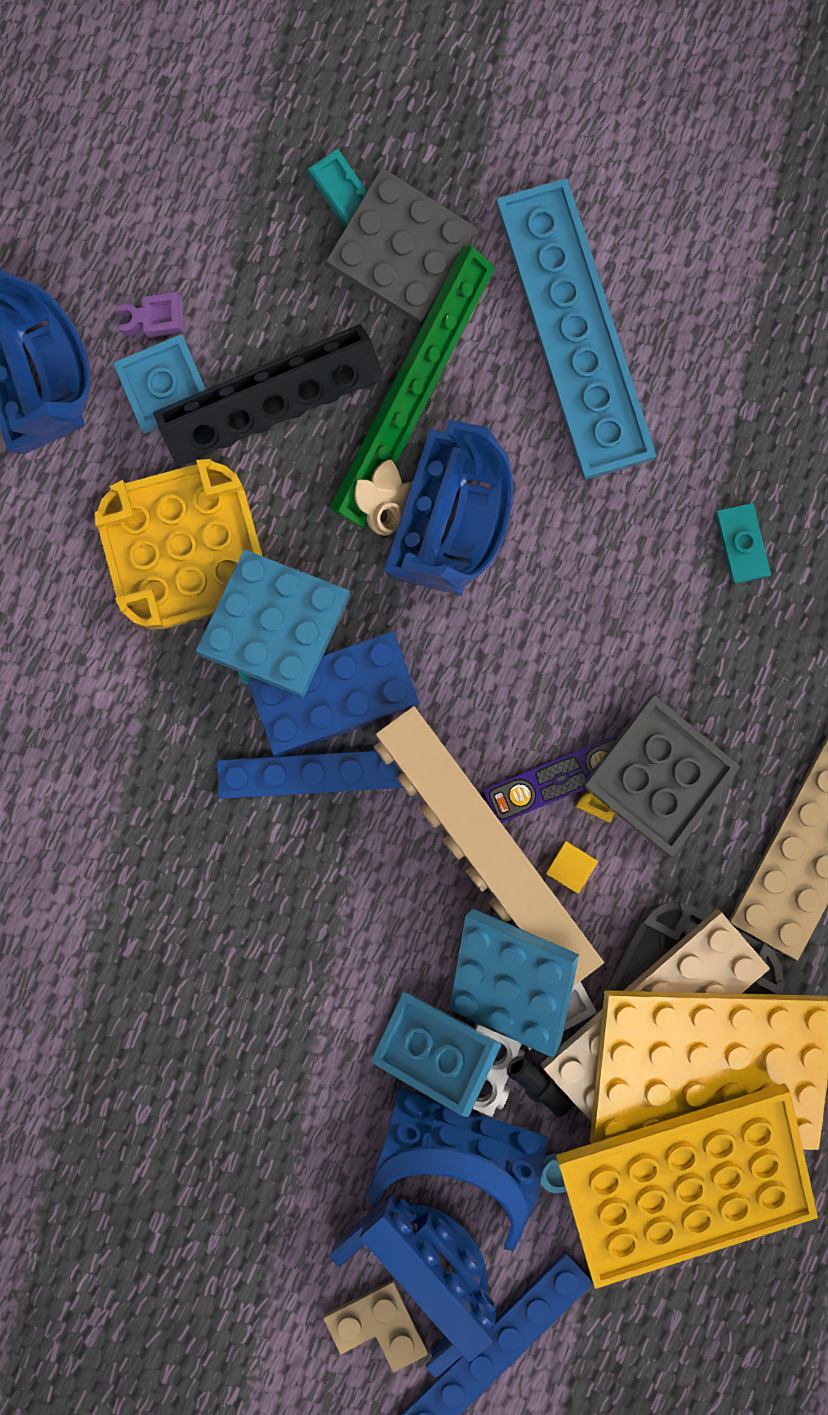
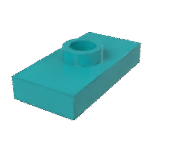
M336 149L308 168L306 173L346 229L365 197L367 190L339 149Z
M754 503L716 511L715 517L732 585L770 577L771 572Z

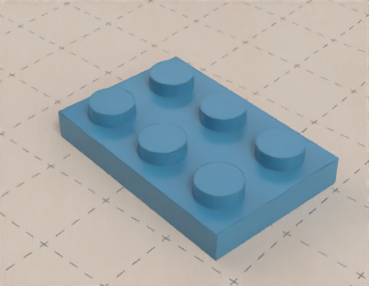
M403 992L371 1063L457 1114L469 1117L502 1043L411 993Z

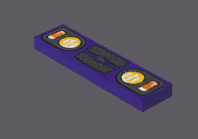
M621 733L483 789L482 791L490 809L498 820L504 823L585 789L581 786Z

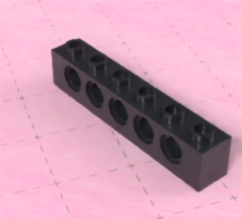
M360 323L154 411L153 414L176 466L184 463L195 462L203 455L219 448L230 447L238 440L254 433H263L271 426L284 420L298 418L306 411L319 405L333 403L340 396L354 390L368 388L375 381L384 378L372 341ZM345 365L340 371L333 372L338 366ZM310 380L305 386L298 387L303 381ZM276 395L272 400L264 401L268 396ZM241 410L237 415L229 416L233 411ZM200 425H207L202 430H195Z

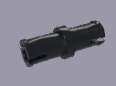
M517 1056L510 1061L507 1067V1075L525 1089L526 1095L531 1100L541 1102L557 1117L564 1116L570 1111L573 1101L555 1084V1081L546 1071L538 1070L524 1056Z

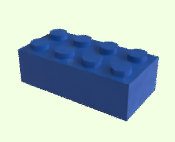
M394 631L324 655L304 698L257 679L248 682L275 757L295 752L405 713L413 706L419 708L420 705Z

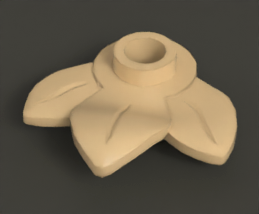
M391 459L385 460L375 468L371 481L357 480L354 491L356 504L361 511L367 514V522L370 529L376 534L383 536L391 535L397 531L413 481L402 483L398 469ZM383 510H386L387 518L384 522H381V513Z

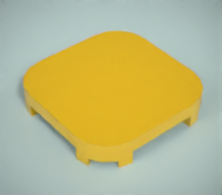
M211 459L196 460L197 464L128 483L121 480L109 486L111 489L101 499L98 510L95 511V526L100 533L117 597L115 600L121 612L138 626L150 630L166 629L213 616L244 549L262 556L246 493L237 474L227 466L213 462Z

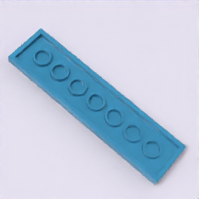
M568 178L497 198L496 207L583 481L655 460L657 455Z

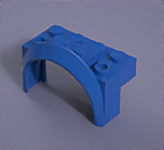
M0 269V429L7 451L25 455L85 426L82 414L86 409L88 401L90 367L80 335L62 307L40 286ZM42 321L48 322L46 325L25 334L26 330ZM23 342L35 365L40 381L42 399L38 395L23 348Z
M449 420L445 432L430 429L384 572L395 580L462 596L465 586L483 573L493 562L503 543L510 521L513 501V480L511 467L507 459L508 453L488 427ZM471 479L489 483L493 488L470 484L467 481ZM460 489L458 505L451 528L441 545L457 491Z
M399 1089L385 1138L373 1169L365 1201L371 1206L376 1207L388 1185L400 1178L411 1175L428 1174L458 1179L480 1188L503 1206L511 1224L504 1249H516L519 1238L538 1199L548 1136L471 1112L469 1117L461 1116L434 1099Z
M391 1193L334 1243L329 1257L338 1267H341L366 1245L445 1335L431 1351L432 1358L425 1363L427 1370L435 1379L461 1356L470 1363L494 1342L496 1305L488 1294V1275L484 1258L473 1237L450 1215L428 1205L407 1203L404 1199L398 1201ZM414 1223L418 1225L415 1233L413 1231ZM436 1250L450 1262L457 1274L454 1272L448 1274L438 1263L440 1257Z

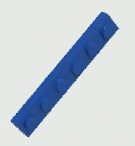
M376 751L217 761L219 799L403 788L396 779L401 774L398 767L393 761L386 765Z
M564 1251L496 1318L494 1342L470 1363L463 1356L457 1359L434 1379L399 1415H461L593 1285L592 1279Z

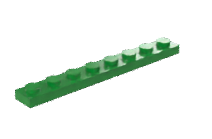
M462 246L329 508L354 526L364 528L367 522V514L358 508L354 498L357 480L371 481L375 468L385 460L391 459L396 465L495 269L473 246Z

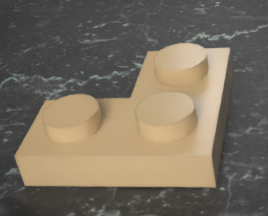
M394 1279L337 1307L323 1316L340 1355L374 1337L377 1338L393 1373L429 1355L424 1340Z

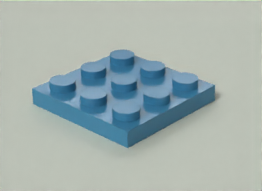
M244 549L196 649V653L205 659L304 698L351 596L350 591Z
M472 909L465 916L449 1010L553 1058L560 1049L580 954Z

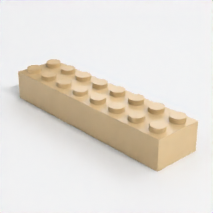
M415 706L375 734L374 737L378 743L373 748L386 765L393 761L398 767L401 774L396 779L409 796L417 793L423 801L424 805L419 810L430 825L434 828L440 825L446 832L447 836L442 841L455 858L459 860L464 857L470 867L465 872L481 892L488 889L493 898L488 903L499 918L505 923L511 920L514 926L580 954L573 986L604 964L602 958Z

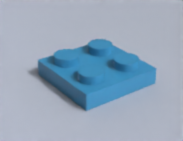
M182 334L113 362L143 434L159 428L153 414L154 411L206 390Z

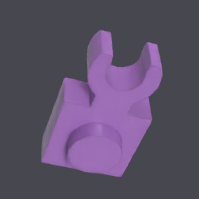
M178 292L142 297L141 308H136L132 304H122L117 307L118 312L122 316L132 315V319L128 324L118 325V330L126 336L136 335L142 328L143 333L148 338L184 333L182 296Z

